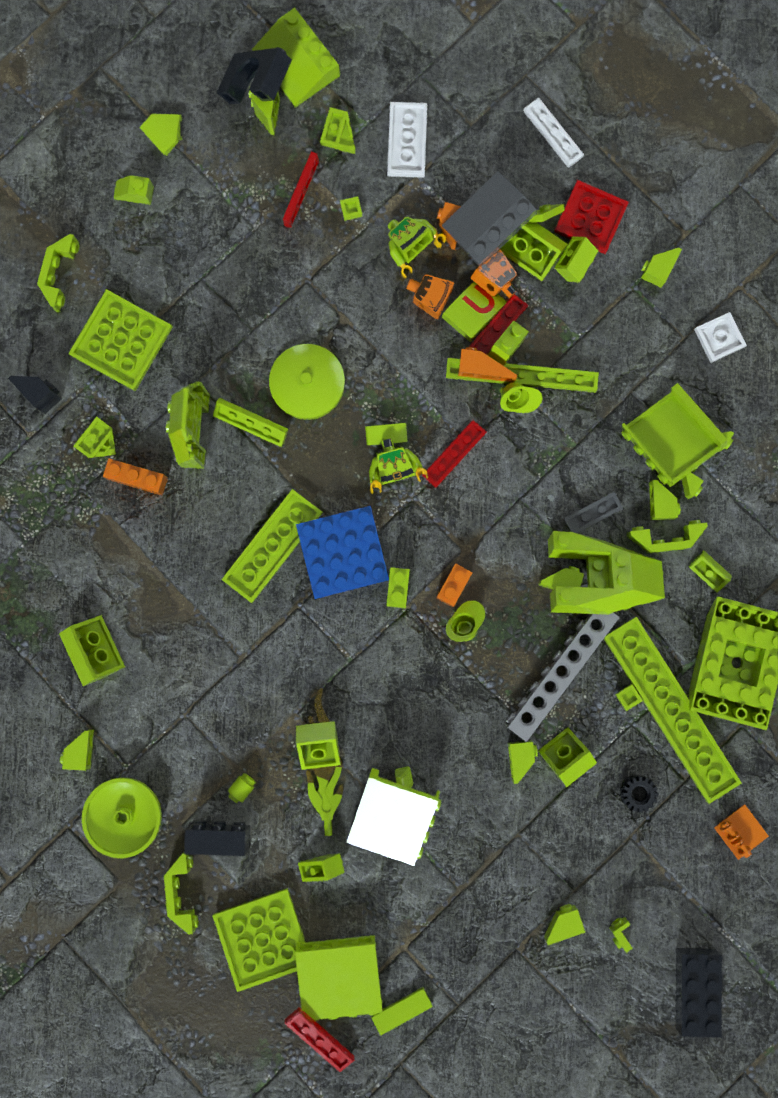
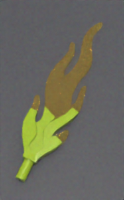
M322 688L319 689L315 698V710L320 723L330 722L321 703ZM309 716V723L315 724L313 718ZM341 757L340 765L313 768L319 782L318 791L315 788L311 772L309 770L306 771L308 796L312 805L320 814L322 820H324L325 836H332L331 820H333L334 812L343 795L342 784H340L337 792L334 794V788L342 769Z

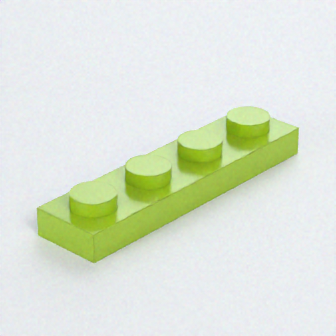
M222 398L216 401L214 417L279 447L283 446L288 428Z

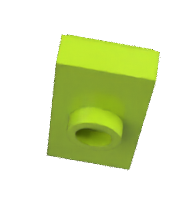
M564 204L539 206L537 214L529 223L544 222L565 211Z

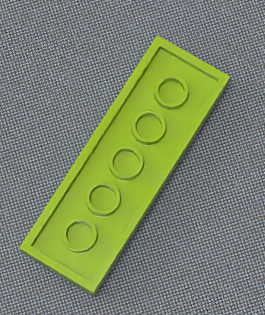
M292 489L221 580L253 603L300 543L296 524L319 519L323 512Z

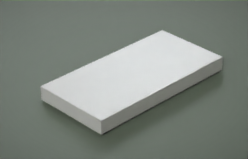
M390 102L387 176H425L427 103Z

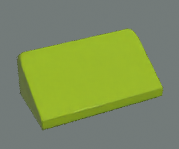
M702 551L689 565V568L717 593L731 581V574L705 551Z

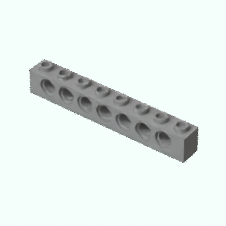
M615 613L609 615L588 614L589 616L585 621L581 620L575 628L577 632L574 636L570 635L564 642L565 648L562 652L559 650L552 659L554 660L553 664L550 667L547 666L542 671L541 675L543 677L539 682L535 681L531 686L529 696L527 698L523 697L519 702L518 707L520 708L517 712H512L506 720L508 723L506 725L507 728L524 741H528L619 619V616ZM594 619L600 623V627L597 630L591 627V622ZM583 634L588 637V643L584 646L579 641L580 636ZM570 650H574L577 653V658L574 661L568 658ZM560 665L565 667V674L563 676H558L556 673V669ZM547 681H552L554 684V688L550 692L545 690V683ZM537 696L542 698V705L540 707L533 705V699ZM524 712H529L531 715V719L527 723L521 720Z

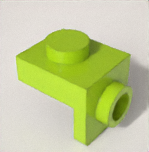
M626 917L617 918L612 922V926L609 927L615 936L612 940L618 949L623 948L627 953L633 948L621 931L631 924Z

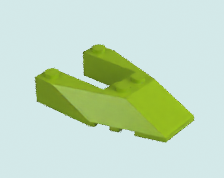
M198 381L172 395L171 401H168L167 409L168 413H170V421L166 422V432L169 433L176 462L183 468L204 469L206 450L199 442L202 413H209L210 394L203 384Z
M553 531L548 539L549 558L586 559L588 587L555 586L550 593L551 612L609 615L616 611L630 609L637 605H644L665 598L662 561L574 532Z

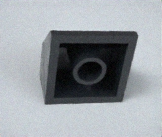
M10 376L8 378L24 397L44 414L62 400L58 395L60 391L47 379L43 381L39 377Z

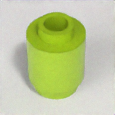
M243 773L242 776L239 775L228 789L230 793L228 797L235 803L239 801L243 803L255 788L256 781L246 773Z

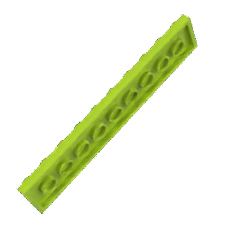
M634 617L608 633L604 638L605 642L706 802L710 804L742 784L699 714L689 710L690 700L638 618Z

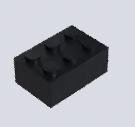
M198 820L185 830L184 854L245 856L250 847V825H245V822H234V825H226L225 821H215L214 824H206L207 821Z

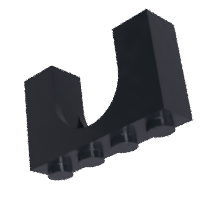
M279 47L234 53L216 93L229 104L241 103L247 87L253 79L249 90L261 101H274L292 59L284 49Z

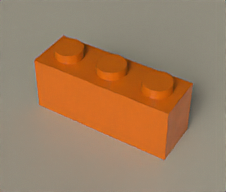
M109 458L103 477L110 481L162 496L168 477L164 474Z

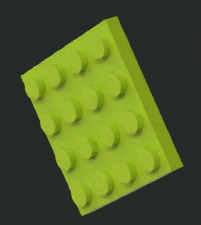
M106 289L68 354L131 390L136 391L173 326Z
M288 888L212 915L237 992L297 971L296 944L306 943Z

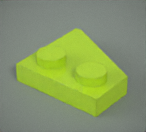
M330 107L320 145L355 154L348 112Z

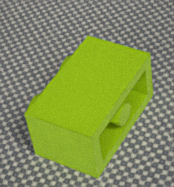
M573 236L554 268L566 281L580 283L590 264L594 261L598 250L586 237Z
M513 320L494 344L488 356L504 366L522 344L529 331Z
M390 567L387 607L406 609L410 569Z

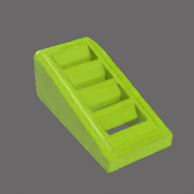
M410 767L395 770L396 782L411 788L413 786V779Z

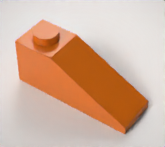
M466 347L461 350L458 376L504 382L516 381L517 374L485 353L477 351L473 347Z

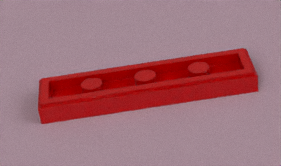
M311 151L284 214L283 222L286 227H292L318 166V154Z
M514 294L469 347L476 348L477 351L488 355L494 344L513 320L516 322L527 309L528 304Z
M472 420L426 470L428 478L425 474H422V476L437 488L483 438L487 431Z
M300 1007L285 1019V1025L339 1072L355 1061V1056Z

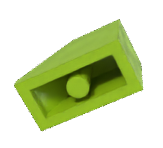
M130 175L116 181L113 198L115 200L151 205L154 186L149 178Z
M672 249L654 255L650 261L646 260L641 269L644 272L641 278L662 288L682 249Z
M658 480L649 482L651 520H674L678 518L681 508L680 504L677 503V498Z
M569 566V568H564L539 581L538 585L552 590L555 586L580 587L584 574L580 573L579 568Z
M94 730L84 731L64 749L60 756L62 769L83 771L91 769Z
M531 740L508 743L511 777L514 784L519 783L535 763V757L538 756L537 746L533 745Z
M340 853L327 854L298 862L302 882L328 881L345 873Z
M563 905L560 907V910L555 912L544 935L547 945L585 933L575 905Z

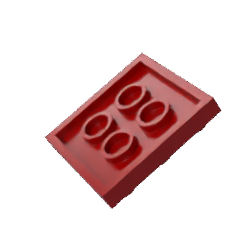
M577 180L565 206V211H563L554 232L569 239H572L573 236L586 237L598 252L606 254L629 202Z

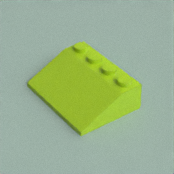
M295 8L279 18L252 48V51L279 47L284 49L292 59L280 88L295 108L340 76L339 64Z

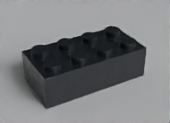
M676 948V1030L682 1037L722 1038V955L716 949Z

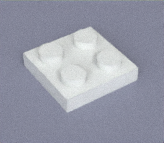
M730 312L694 329L710 363L747 346Z

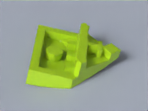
M152 114L140 126V129L164 155H168L179 140H182L180 136L182 115Z
M96 417L73 447L88 458L116 455L113 429Z

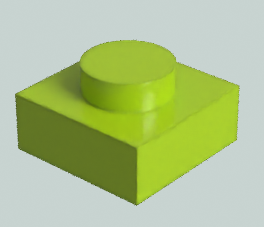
M358 196L340 200L344 221L363 217Z
M633 684L628 685L615 694L625 711L643 701Z

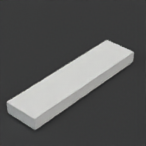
M537 98L524 108V113L568 168L583 158V152L540 98Z

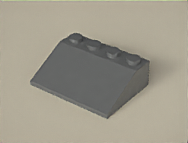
M497 171L442 224V227L478 266H481L537 214V209Z

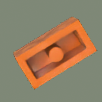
M455 563L436 598L454 607L472 572Z

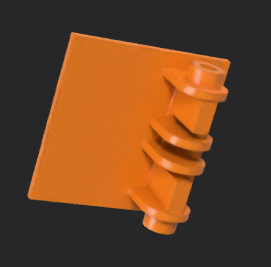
M745 804L714 827L738 860L743 856L745 858L751 856L752 853L750 851L769 837Z

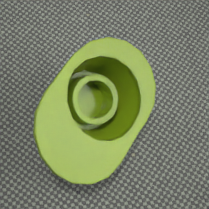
M517 382L509 383L505 387L500 388V405L504 411L529 413L537 409L542 403V394L538 389L526 387Z
M467 601L457 609L449 619L445 629L447 636L451 640L463 642L475 637L478 628L485 619V609L481 603Z

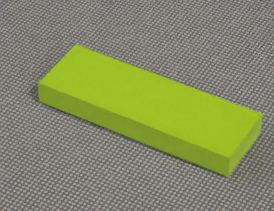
M424 987L382 1009V1013L371 1015V1018L381 1036L430 1009L433 1005Z

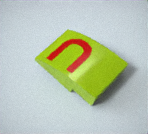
M473 282L446 309L442 318L471 342L488 325L507 301L498 294L491 296L477 283Z

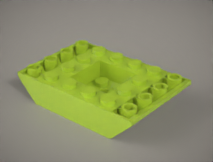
M717 596L707 614L689 687V710L767 730L778 685V612ZM735 657L741 661V665L738 668L732 666V660Z

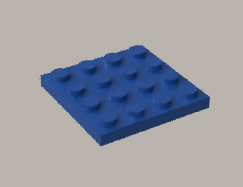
M371 506L296 524L314 599L389 580Z

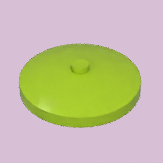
M300 344L285 350L276 359L270 371L269 387L273 399L281 410L292 417L310 420L328 414L337 406L343 396L345 377L340 362L329 350L314 344Z
M125 777L111 779L95 788L88 796L82 811V828L88 842L98 852L112 858H128L144 851L157 837L162 822L161 806L155 793L141 781Z

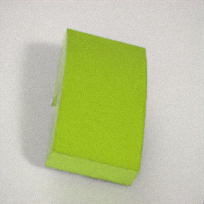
M406 423L365 426L367 445L382 444L381 440L392 438L393 443L408 442Z

